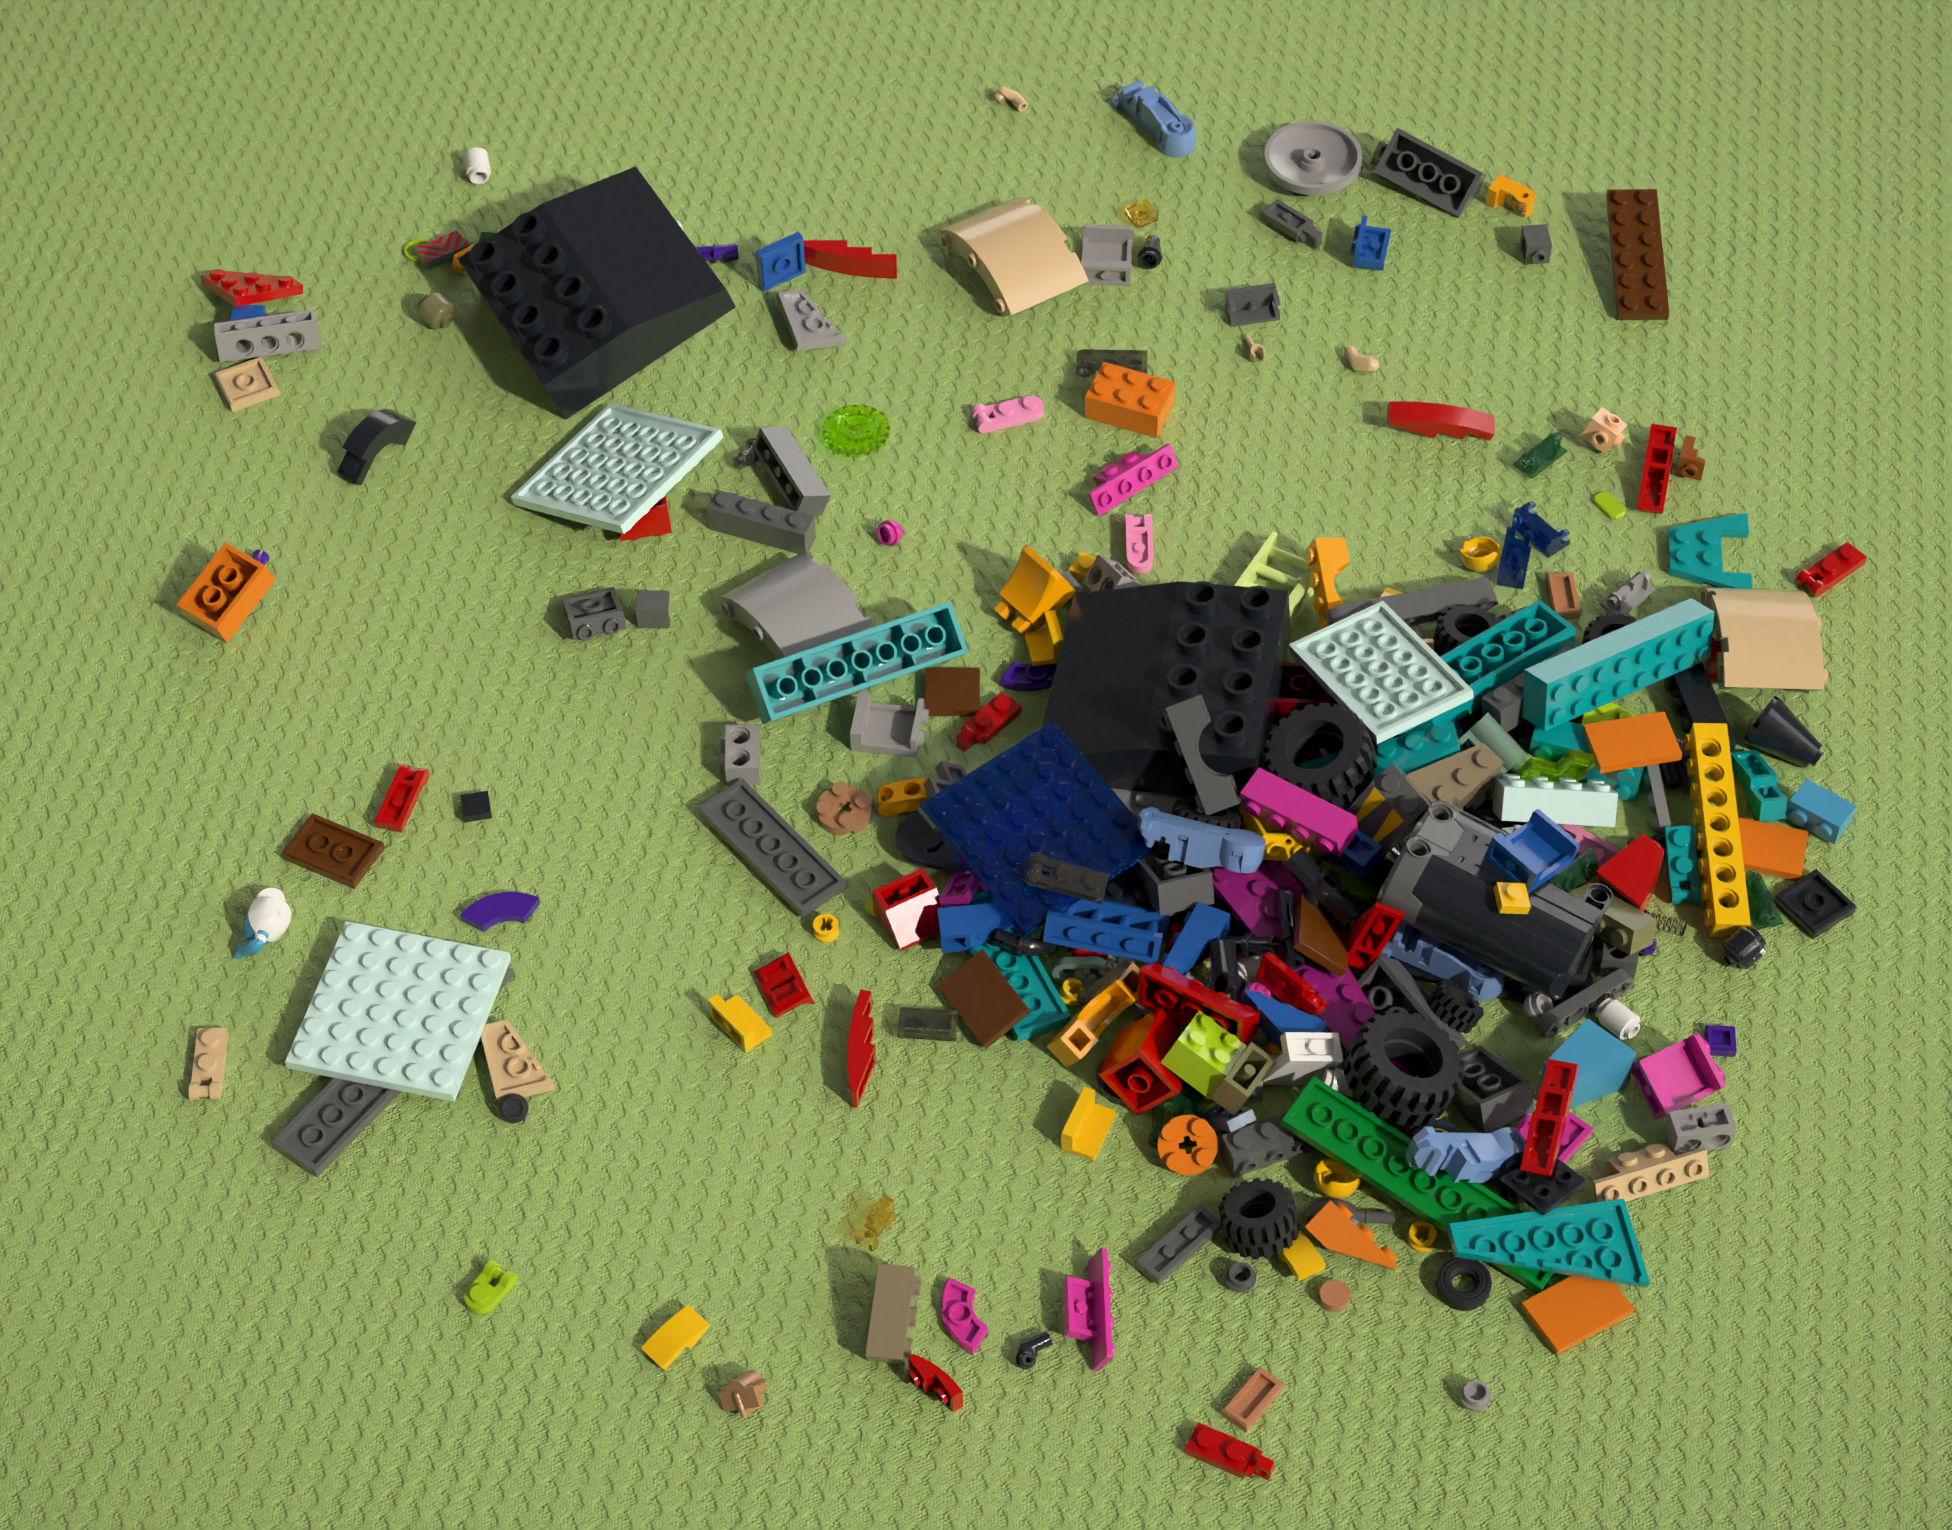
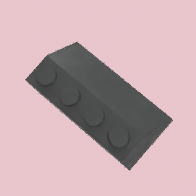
M1397 128L1374 170L1375 173L1458 217L1463 214L1475 198L1487 174L1400 128Z
M1379 956L1357 981L1375 1014L1392 1010L1393 1013L1396 1010H1406L1407 1014L1415 1012L1421 1014V1018L1427 1021L1431 1019L1436 1022V1026L1442 1030L1444 1028L1449 1033V1039L1456 1042L1459 1050L1466 1044L1467 1040L1460 1032H1457L1456 1028H1450L1447 1022L1445 1024L1441 1021V1017H1437L1434 1014L1436 1011L1431 1010L1429 1007V996L1397 959ZM1405 1064L1410 1075L1419 1078L1415 1071Z

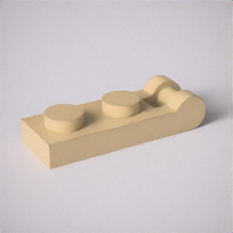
M227 1028L197 1029L192 1077L189 1084L190 1100H200L201 1097L221 1100L229 1037Z

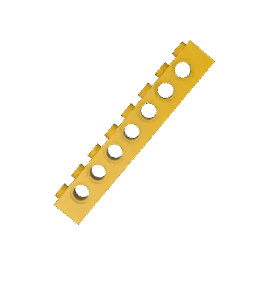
M1693 723L1689 734L1685 735L1684 746L1685 750L1689 751L1690 754L1687 762L1688 775H1692L1693 783L1690 785V798L1695 800L1693 824L1698 826L1695 843L1696 849L1701 852L1698 872L1699 875H1703L1704 879L1701 887V898L1703 901H1706L1707 906L1704 912V924L1709 926L1710 937H1728L1738 927L1749 928L1751 925L1727 724ZM1709 802L1715 803L1717 806H1713ZM1711 827L1718 828L1720 831H1716ZM1714 852H1718L1723 856H1718ZM1717 877L1723 878L1726 882L1720 881ZM1720 903L1727 904L1729 908L1722 906Z

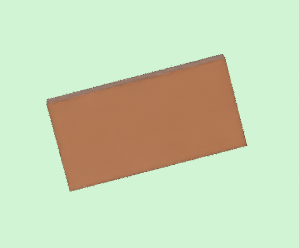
M1573 572L1546 573L1545 580L1551 609L1565 620L1580 619L1581 610Z
M1259 1366L1221 1410V1416L1247 1433L1283 1391L1284 1383Z

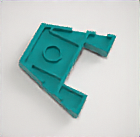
M1748 513L1669 528L1667 534L1669 575L1700 585L1706 582L1716 585L1718 588L1752 589L1751 573L1723 572L1721 537L1747 538L1749 533Z

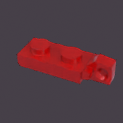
M1000 692L961 727V732L956 736V746L963 752H966L976 742L985 745L1021 714L1022 706L1003 692Z
M1273 953L1264 954L1255 976L1258 982L1269 989L1282 1002L1290 1004L1297 1010L1316 1016L1325 1013L1328 1003L1320 995L1315 994L1316 990L1314 987H1311L1312 985Z
M1199 1422L1185 1447L1186 1455L1242 1479L1244 1476L1251 1478L1255 1474L1269 1481L1274 1471L1275 1461L1263 1456V1451Z

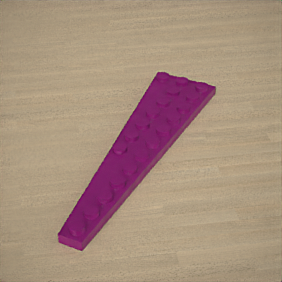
M1262 860L1258 869L1252 873H1238L1221 866L1210 867L1209 870L1212 872L1214 894L1221 902L1224 901L1232 910L1231 915L1237 922H1241L1248 933H1254L1256 936L1276 935L1279 942L1269 945H1280L1279 951L1274 955L1286 964L1285 951L1280 944L1282 933L1275 894L1280 890L1292 891L1296 910V896L1303 890V887L1283 867L1286 861ZM1303 955L1304 966L1292 970L1312 985L1311 987H1314L1316 990L1315 994L1320 995L1328 1003L1325 1013L1317 1016L1328 1022L1327 1030L1329 1033L1339 1034L1341 1050H1344L1346 1053L1362 1025L1367 1022L1368 1018L1375 1015V1012L1348 965L1347 971L1340 977ZM1388 1058L1397 1069L1410 1075L1403 1062ZM1405 1123L1401 1127L1409 1135L1413 1133L1417 1126H1408V1123Z

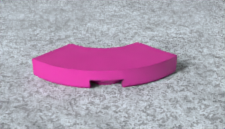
M948 1277L941 1296L943 1323L952 1340L965 1352L974 1356L988 1333V1326L981 1322L973 1311L976 1289Z

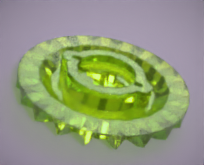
M849 405L839 408L827 417L823 425L824 440L826 444H829L830 450H836L838 455L845 453L847 457L856 454L859 458L861 454L869 456L871 451L878 452L880 446H885L890 433V425L886 416L879 410L866 405Z

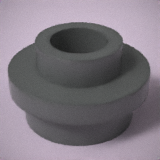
M1235 1263L1226 1272V1284L1235 1292H1248L1256 1284V1273L1246 1263ZM1243 1277L1246 1281H1238L1236 1278Z

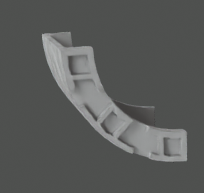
M799 553L720 596L724 614L731 621L739 622L749 628L755 638L765 644L776 660L875 627L869 616L865 618L856 607L859 604L858 599L840 577L826 564H816L815 557L808 554Z

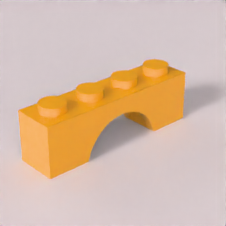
M1315 538L1305 550V562L1309 564L1310 569L1309 583L1315 595L1314 609L1318 613L1320 621L1319 630L1328 626L1324 615L1325 612L1333 607L1345 604L1338 596L1334 586V577L1341 574L1350 562L1345 538Z
M1133 961L1119 968L1046 1046L1065 1067L1080 1061L1099 1041V1035L1109 1023L1138 998L1140 969Z

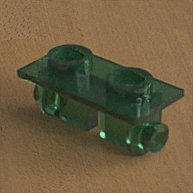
M1559 432L1549 433L1543 441L1530 451L1522 454L1521 458L1513 463V466L1533 479L1567 452L1561 446L1562 435Z
M1591 847L1587 851L1582 852L1578 851L1573 863L1558 873L1553 886L1568 893L1579 888L1596 875L1599 866L1594 848Z
M1755 870L1748 871L1745 874L1750 918L1755 929L1760 930L1782 925L1784 922L1761 874L1756 873Z

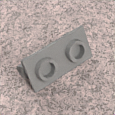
M1645 570L1638 571L1622 586L1609 594L1599 605L1614 615L1619 613L1626 615L1655 592L1656 589L1649 585L1651 575Z

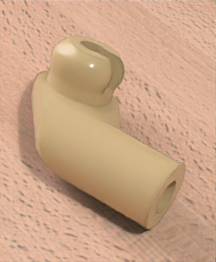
M1002 86L997 88L998 91L994 93V98L998 102L1004 103L1008 99L1020 112L1028 108V102L1017 91Z
M1354 346L1345 349L1344 354L1353 370L1357 372H1375L1379 368L1378 360L1372 356L1359 355Z

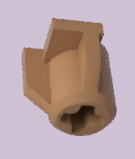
M755 1370L744 1372L729 1382L726 1389L718 1391L724 1412L739 1410L741 1418L747 1417L763 1405L761 1395L764 1394L767 1384L759 1372Z

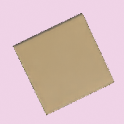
M262 357L214 373L215 379L232 412L280 396L279 388Z

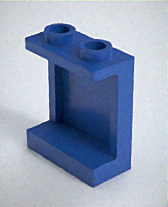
M1536 809L1526 824L1505 837L1503 834L1498 833L1492 837L1484 857L1514 883H1525L1527 893H1530L1570 866L1580 848V844L1541 810Z

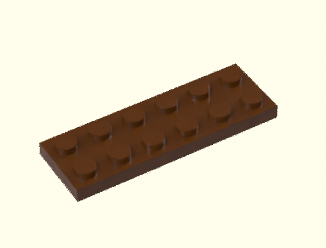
M1607 189L1606 204L1617 320H1668L1669 304L1657 189Z

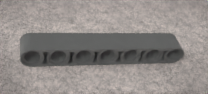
M1481 577L1339 605L1329 609L1324 615L1329 626L1384 601L1408 626L1438 621L1441 613L1444 610H1448L1450 606L1458 607V604H1465L1466 606L1473 604L1475 607H1484L1487 611L1495 607L1499 602L1489 578Z

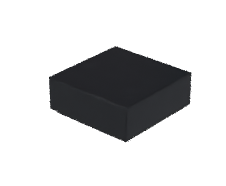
M488 791L460 795L464 823L492 818Z

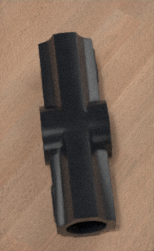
M1302 848L1283 864V867L1303 887L1305 899L1311 905L1321 907L1341 929L1345 928L1361 912L1340 889L1341 883L1336 875L1329 870H1322Z
M1235 940L1212 941L1209 944L1212 974L1208 979V988L1215 992L1224 993L1230 999L1242 1004L1240 995L1242 989L1245 988V981L1238 972Z

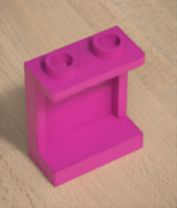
M1699 1033L1634 1063L1632 1068V1074L1656 1120L1668 1115L1669 1112L1676 1111L1726 1086L1723 1071L1713 1061L1710 1055L1709 1044Z

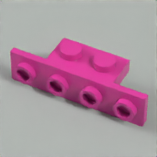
M1165 444L1148 456L1136 452H1128L1121 457V460L1114 464L1106 465L1101 469L1100 473L1093 476L1098 487L1088 492V496L1095 514L1101 516L1176 469L1178 464L1171 444Z
M1100 1248L1088 1260L1089 1281L1067 1276L1062 1281L1064 1336L1091 1342L1092 1368L1094 1371H1099L1110 1361L1115 1350L1111 1335L1113 1316L1110 1314L1112 1290L1109 1288V1273L1111 1263L1108 1261V1250L1105 1248Z

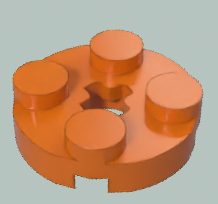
M1181 1115L1171 1119L1163 1127L1158 1138V1153L1162 1162L1170 1170L1180 1175H1195L1203 1172L1213 1163L1218 1151V1140L1214 1129L1206 1120L1195 1115ZM1185 1136H1189L1191 1141H1196L1197 1147L1192 1148L1191 1154H1186L1185 1149H1179V1143L1184 1142Z

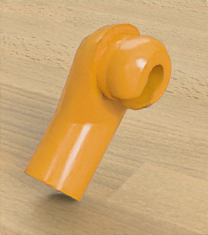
M474 245L453 255L452 269L456 273L462 274L466 272L458 258L469 252Z

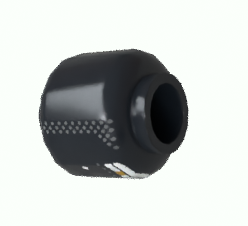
M1740 926L1723 940L1722 947L1725 953L1722 954V957L1732 968L1739 966L1742 969H1749L1765 955L1764 946L1766 941L1755 928Z

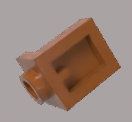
M1686 435L1675 475L1701 480L1706 460L1697 458L1698 449L1694 448L1696 437Z

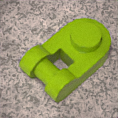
M493 1259L484 1266L482 1273L465 1292L464 1299L467 1309L475 1315L489 1313L514 1287L518 1276L510 1270L504 1271L501 1269V1264ZM494 1279L499 1282L495 1288L490 1285Z

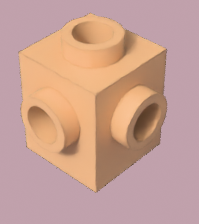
M1601 407L1580 437L1589 442L1595 449L1606 454L1612 446L1617 449L1625 438L1622 432L1627 424L1621 421L1617 415L1611 414Z

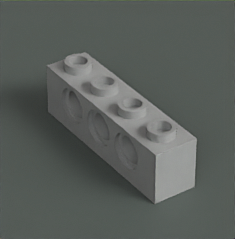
M315 309L214 323L215 340L220 362H236L240 359L263 358L264 356L274 354L287 355L295 351L309 352L316 348H321ZM293 332L298 333V335L296 336H290L288 334ZM266 336H272V337H273L272 339H269V340L263 339V338L266 337ZM247 340L246 343H239L238 341Z

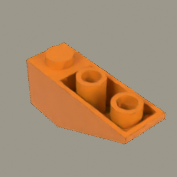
M1330 1200L1305 1226L1329 1252L1393 1271L1399 1268L1394 1262L1398 1257L1385 1245L1380 1249L1372 1241L1375 1235L1363 1223L1357 1227L1350 1220L1353 1214L1341 1202L1335 1205Z

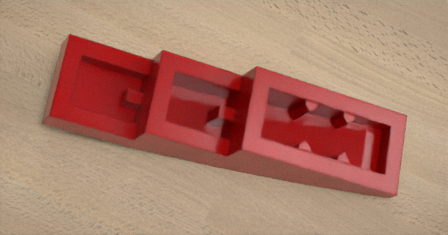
M803 240L805 264L846 275L897 279V254H872V247H848L847 240Z
M1389 401L1387 404V424L1427 437L1435 438L1438 432L1461 440L1466 434H1470L1490 441L1495 435L1494 415L1439 403Z
M1651 423L1636 510L1663 514L1677 427Z
M860 989L854 1007L848 1037V1079L851 1104L854 1108L859 1106L876 1063L875 1044H871L874 1037V1020L869 1017L873 1009L872 992Z
M1548 1059L1535 1111L1532 1112L1520 1171L1551 1177L1579 1070L1578 1064Z

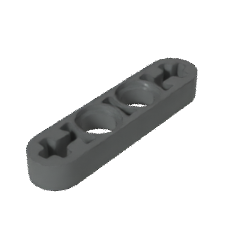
M1623 968L1618 969L1543 1014L1537 1021L1536 1028L1545 1038H1552L1597 1011L1599 1005L1607 998L1615 1000L1626 993L1633 985L1634 979Z

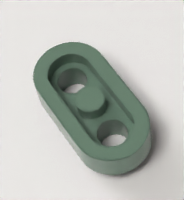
M1096 956L1063 957L1056 961L1052 976L1060 985H1063L1065 980L1069 978H1075L1082 981L1086 986H1100L1107 982L1111 968L1106 960Z

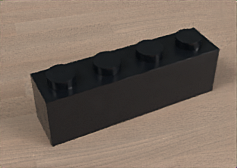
M1701 662L1663 679L1665 690L1667 692L1670 691L1672 696L1673 709L1681 717V727L1684 734H1689L1693 723L1727 724L1730 753L1734 752L1737 742L1703 663Z

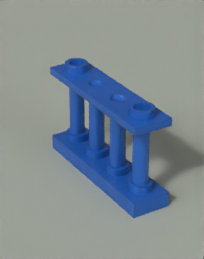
M1058 891L1055 912L1048 911L1043 942L1151 964L1158 963L1161 942L1167 941L1171 916H1160L1153 909Z

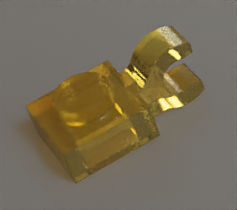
M883 1194L868 1214L866 1224L856 1232L855 1241L857 1244H860L864 1238H871L872 1240L868 1244L869 1251L873 1252L877 1249L879 1236L884 1229L888 1230L896 1219L894 1199Z

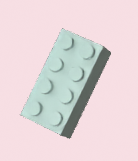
M1503 774V778H1495L1492 812L1502 821L1528 822L1533 811L1539 809L1556 824L1615 827L1618 793L1610 785L1604 784V780L1587 779V783L1576 782L1575 778L1560 777L1558 782L1549 781L1546 776L1533 775L1531 780L1520 779V775Z

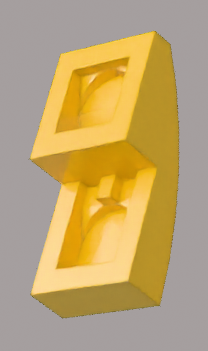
M1301 1230L1298 1231L1299 1236L1297 1240H1293V1245L1289 1249L1284 1248V1252L1277 1255L1282 1263H1287L1298 1282L1325 1270L1326 1265L1316 1248Z
M687 1305L662 1325L641 1349L662 1369L666 1370L686 1347L691 1349L711 1325L691 1306Z

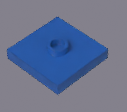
M799 231L756 251L758 285L763 292L806 273L803 236Z

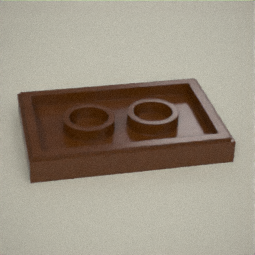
M312 813L282 852L283 860L355 889L385 847L384 843Z
M1302 890L1296 896L1293 948L1342 977L1347 971L1349 924L1341 929L1321 907L1311 905L1305 899Z
M983 949L938 985L986 1049L1032 1012Z

